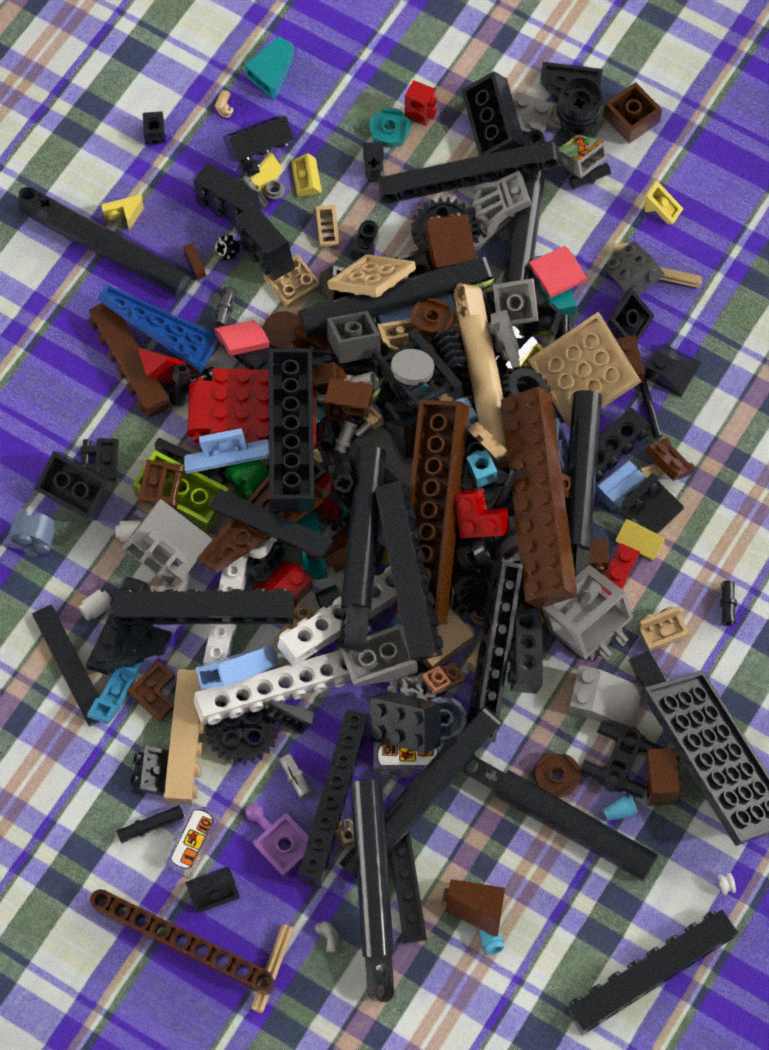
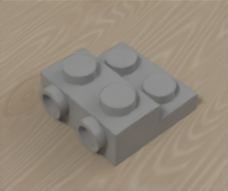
M507 310L491 314V323H488L491 336L495 335L496 341H494L496 352L501 353L503 360L510 361L512 368L519 367V345Z

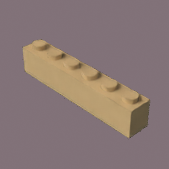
M178 669L164 794L166 804L193 806V799L198 798V785H195L196 777H200L201 764H197L198 756H202L203 742L199 741L200 734L205 732V724H201L193 700L195 692L205 689H201L196 670Z

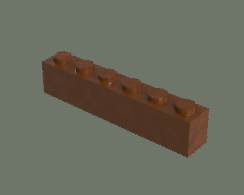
M103 303L88 309L90 314L88 322L93 330L97 329L99 333L97 337L101 345H106L108 348L107 355L112 363L116 362L118 375L121 379L125 378L127 381L126 388L131 396L135 395L138 400L135 403L141 413L144 412L147 418L170 408L169 397L159 380L146 377L139 354L140 348L123 318Z

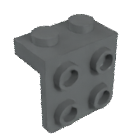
M631 241L603 266V269L621 286L625 293L629 288H632L638 296L664 275L656 261L635 241Z

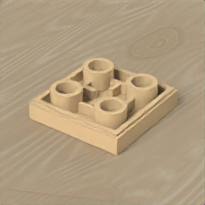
M298 254L292 257L295 269L274 281L269 274L267 276L263 274L265 281L286 308L319 289V280Z

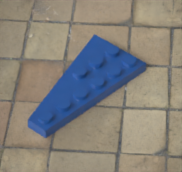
M108 284L104 286L99 294L98 301L202 373L219 343L216 334Z

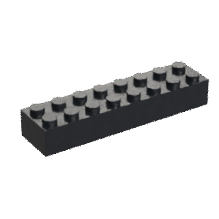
M269 348V512H313L312 349Z

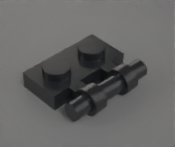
M97 438L96 446H91L90 439H83V444L80 447L81 463L107 478L117 481L119 439ZM96 455L95 464H90V456Z

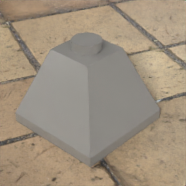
M534 279L493 285L496 313L507 310L512 326L539 321Z

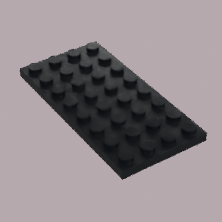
M704 671L645 687L640 693L646 704L653 712L735 846L768 835L769 774Z

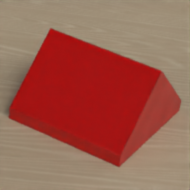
M142 348L139 349L146 377L175 385L176 382L172 379L175 365L185 364L190 369V374L196 370V368L185 361Z

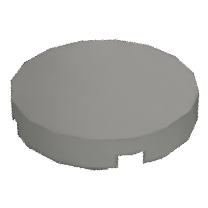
M405 349L393 357L391 372L394 373V377L404 384L418 385L420 382L426 383L431 379L434 372V362L427 353L421 350Z

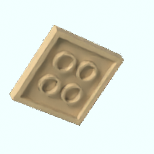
M366 254L327 281L328 287L339 292L369 295L373 298L379 297L387 289L394 287L401 279L408 277L416 269L415 261Z

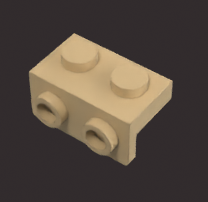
M672 606L667 607L661 613L654 616L652 614L646 615L639 622L638 632L649 652L689 636V631L680 615L681 609L679 606L674 608Z

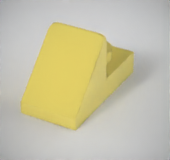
M658 181L653 183L644 196L645 212L656 211L668 225L673 224L683 210L680 204Z
M141 195L101 204L105 221H116L125 217L129 230L144 209Z

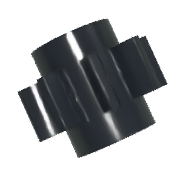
M233 235L218 237L219 241L214 244L216 255L222 256L221 261L236 259V255L240 252L239 241L233 240Z

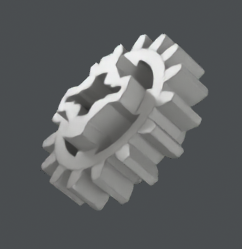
M422 672L419 675L413 674L399 680L390 681V686L388 687L389 692L398 693V690H400L399 694L430 701L436 698V694L431 691L422 679Z

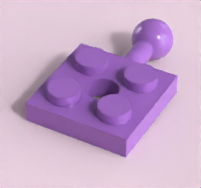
M250 804L245 811L247 819L257 822L265 830L253 842V846L285 877L303 860L309 836L287 813L272 825L263 816V809L260 805ZM281 840H289L291 847L288 850H281L278 847Z

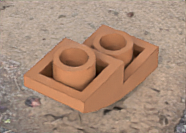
M454 662L443 667L437 666L421 675L434 694L452 689L464 683L466 679Z

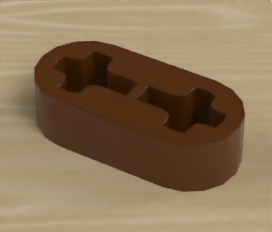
M193 243L184 245L183 250L195 279L205 278L206 272Z

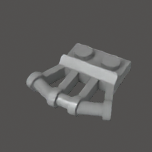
M520 171L496 182L474 186L473 192L475 197L472 207L476 212L475 217L477 222H481L485 226V230L489 234L494 233L498 225L508 216L514 217V213L532 205ZM486 192H492V193H490V194H488V195H486V196L483 197V195H484ZM501 199V201H498V202H496V203H494V204H492V205H490V206H488V207L485 208V206H487V205H489V204H491V203H493V202H495V201ZM497 213L492 219H488L489 216Z

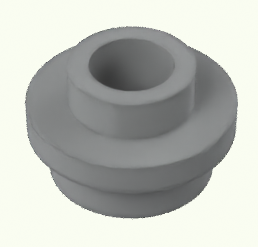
M271 180L266 184L264 192L267 198L278 200L284 196L285 187L280 181Z

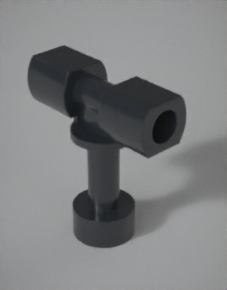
M185 364L175 365L172 379L176 383L170 390L169 400L174 406L185 404L190 383L196 381L197 377H203L205 381H212V368L214 367L205 368L202 374L190 377V369Z

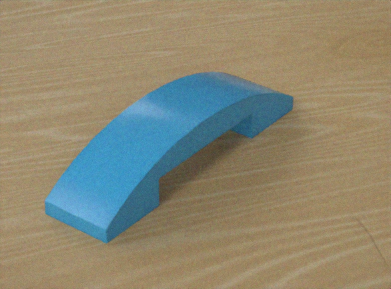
M143 662L128 668L124 666L116 669L100 697L95 699L87 713V717L109 724L128 696L127 691L133 686Z

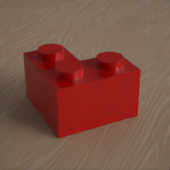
M484 488L463 489L454 495L460 538L502 536L510 530L508 508L487 509Z

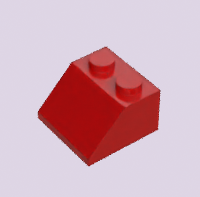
M283 560L266 582L257 583L251 590L265 589L267 591H276L281 588L293 591L295 607L313 589V579L296 564Z

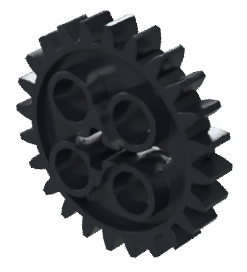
M439 197L438 203H435L432 199L430 206L424 203V210H417L419 216H413L414 222L411 223V228L413 229L411 230V235L414 237L413 243L417 244L418 250L428 247L424 229L426 221L430 217L442 214L447 215L446 217L454 213L468 214L473 242H476L475 236L478 235V229H476L478 223L475 221V214H471V208L465 209V202L458 205V199H455L453 203L450 202V197L446 199V202H443L442 198Z
M238 696V697H237L238 700H240V701H245V700H242V697H241V696ZM265 706L257 712L248 711L243 713L241 716L234 718L235 722L226 723L224 721L226 718H224L219 723L213 725L206 724V727L209 728L206 730V736H210L207 739V743L213 744L211 746L212 752L219 750L217 753L218 758L225 755L226 763L230 759H234V765L236 766L238 761L242 760L243 765L246 766L247 760L250 759L252 764H255V757L263 760V752L270 754L268 746L275 747V741L272 739H278V733L274 732L278 730V724H273L276 721L263 715L266 709ZM253 715L256 716L258 719L254 722H250L247 720V717ZM243 727L245 732H240V728ZM255 736L258 737L260 740L256 743H252L248 739L250 737ZM234 738L237 742L231 745L226 740Z

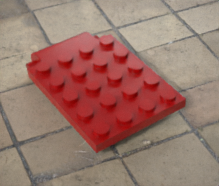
M212 368V381H205L203 377H197L196 381L190 383L187 434L189 437H194V443H199L200 436L242 428L247 443L265 439L269 441L268 370ZM313 389V449H316L317 391Z

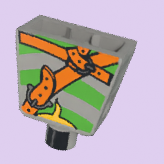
M577 135L567 143L560 141L557 144L562 167L579 178L584 177L607 159L605 142L603 140Z

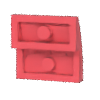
M566 245L529 262L530 269L538 277L540 286L550 298L587 281L582 268Z
M255 320L214 329L221 346H225L229 356L269 348L270 342L261 326Z

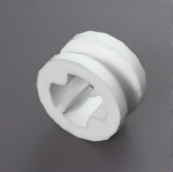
M727 873L725 877L719 875V884L723 895H727L728 892L736 893L732 874Z

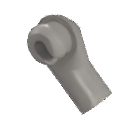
M323 921L318 923L315 930L317 934L323 935L327 939L326 953L337 954L338 932L330 922Z

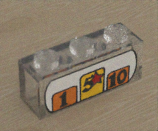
M373 742V774L378 775L380 778H389L392 775L412 778L426 767L441 750V746L422 753Z
M196 803L193 804L191 809L188 808L183 817L185 823L182 829H177L173 839L175 841L172 849L169 848L164 856L167 870L192 880L220 821L218 812Z

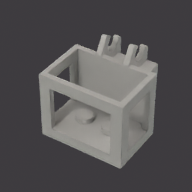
M160 499L146 514L121 548L154 572L159 578L175 587L185 578L198 560V557L213 539Z
M588 565L575 577L578 597L543 607L542 611L549 631L584 660L589 658L592 661L595 657L600 656L603 660L607 661L612 655V652L606 647L607 644L613 640L623 647L629 640L623 634L622 627L633 619L626 593L591 565ZM601 586L604 589H606L609 593H611V595L609 596L606 592H604Z

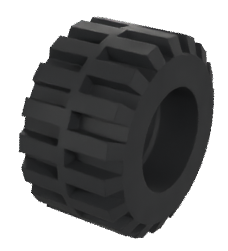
M527 366L511 368L500 380L504 399L536 387H540L549 393L551 388L547 386L548 381L541 377V373H536L535 369H528Z

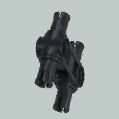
M602 720L597 733L615 740L616 745L606 766L601 767L584 759L580 772L597 779V782L609 792L622 793L625 791L642 799L647 786L629 779V771L637 753L643 752L647 754L649 749H664V747L647 740L645 735L641 734L635 727L627 728L621 726L619 728ZM631 736L635 738L636 742L628 743L625 738ZM613 775L616 776L619 779V781L617 783H612L608 780L607 777Z

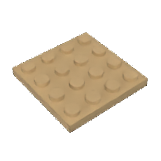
M599 312L528 359L535 372L541 373V377L548 381L547 386L551 388L549 393L552 394V401L568 428H570L574 392L591 390L602 395V409L641 383L640 378Z

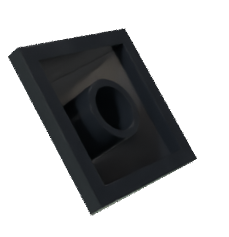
M629 288L609 317L607 326L615 339L636 335L638 342L655 315L636 292Z
M414 415L386 422L385 426L403 459L413 458L417 417Z

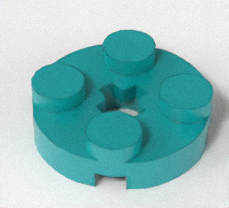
M384 108L380 113L374 114L370 120V134L373 142H383L385 147L402 146L409 136L410 121L399 109ZM389 124H392V127L395 129L387 130L384 127H388Z

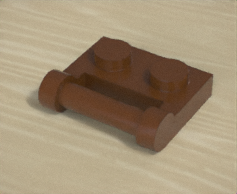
M667 437L660 442L648 445L644 450L672 481L687 477L696 469L693 463H689L671 445V441Z
M147 460L138 501L155 505L161 499L173 509H177V496L181 478L185 474V467L179 464ZM167 473H173L169 497H162Z

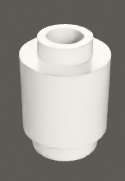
M120 521V524L115 527L116 538H120V542H126L141 521Z
M98 589L84 599L78 608L89 621L92 618L96 619L110 609L112 599L106 591L101 592Z

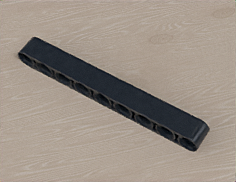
M552 141L384 176L378 180L380 200L383 203H394L497 181L517 171L525 175L553 169L560 164L557 144Z

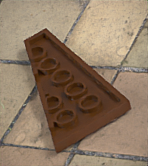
M269 475L247 500L266 510H269ZM314 484V509L330 499L328 497L330 493ZM309 512L273 513L296 522ZM231 519L198 557V561L211 571L217 573L271 537Z

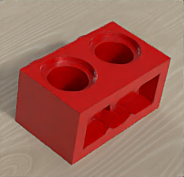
M413 80L405 94L404 116L427 126L429 120H433L437 112L435 108L437 98L435 97L436 89Z

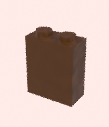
M454 213L444 218L433 216L426 221L424 229L433 270L448 265L452 267L476 259L468 214Z

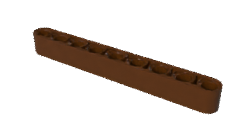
M98 889L91 894L90 903L98 914L261 995H269L274 991L276 986L275 980L269 971L106 890ZM107 898L104 906H97L99 899ZM120 908H127L124 916H117V911ZM140 918H147V923L144 926H137V921ZM160 928H167V933L164 936H157V931ZM180 938H188L186 945L177 946V941ZM200 948H208V952L205 956H197V952ZM223 957L228 958L227 965L224 967L217 966L219 959ZM246 967L249 969V973L245 977L238 976V971L241 968ZM269 978V984L266 987H259L258 982L260 979Z

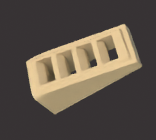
M336 205L315 206L319 247L339 246ZM320 215H331L332 218H320ZM332 222V225L321 226V223ZM333 229L332 233H322V230ZM324 237H334V240H333V241H323L322 238H324Z

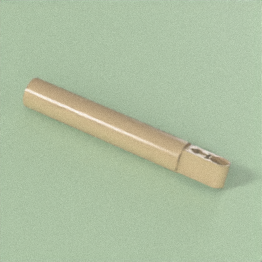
M459 283L454 290V300L478 422L507 450L501 400L504 398L488 327L482 290L478 286ZM488 451L497 468L504 469L509 467L507 452L498 461Z

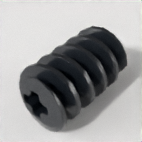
M446 329L437 333L433 337L431 344L434 351L453 374L459 376L467 370L465 366L467 359L463 357L464 352L461 350V344L458 343V337L455 336L456 331L454 329Z

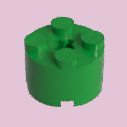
M260 460L256 462L249 461L229 465L222 476L236 488L234 491L238 497L249 499L267 478L269 470Z

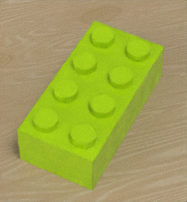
M156 450L148 459L183 465ZM146 464L132 484L134 495L138 497ZM185 472L181 478L178 491V506L174 510L199 529L209 533L221 515L210 510L209 506L220 489L230 493L229 488L198 472L188 474ZM167 473L162 497H169L173 473Z

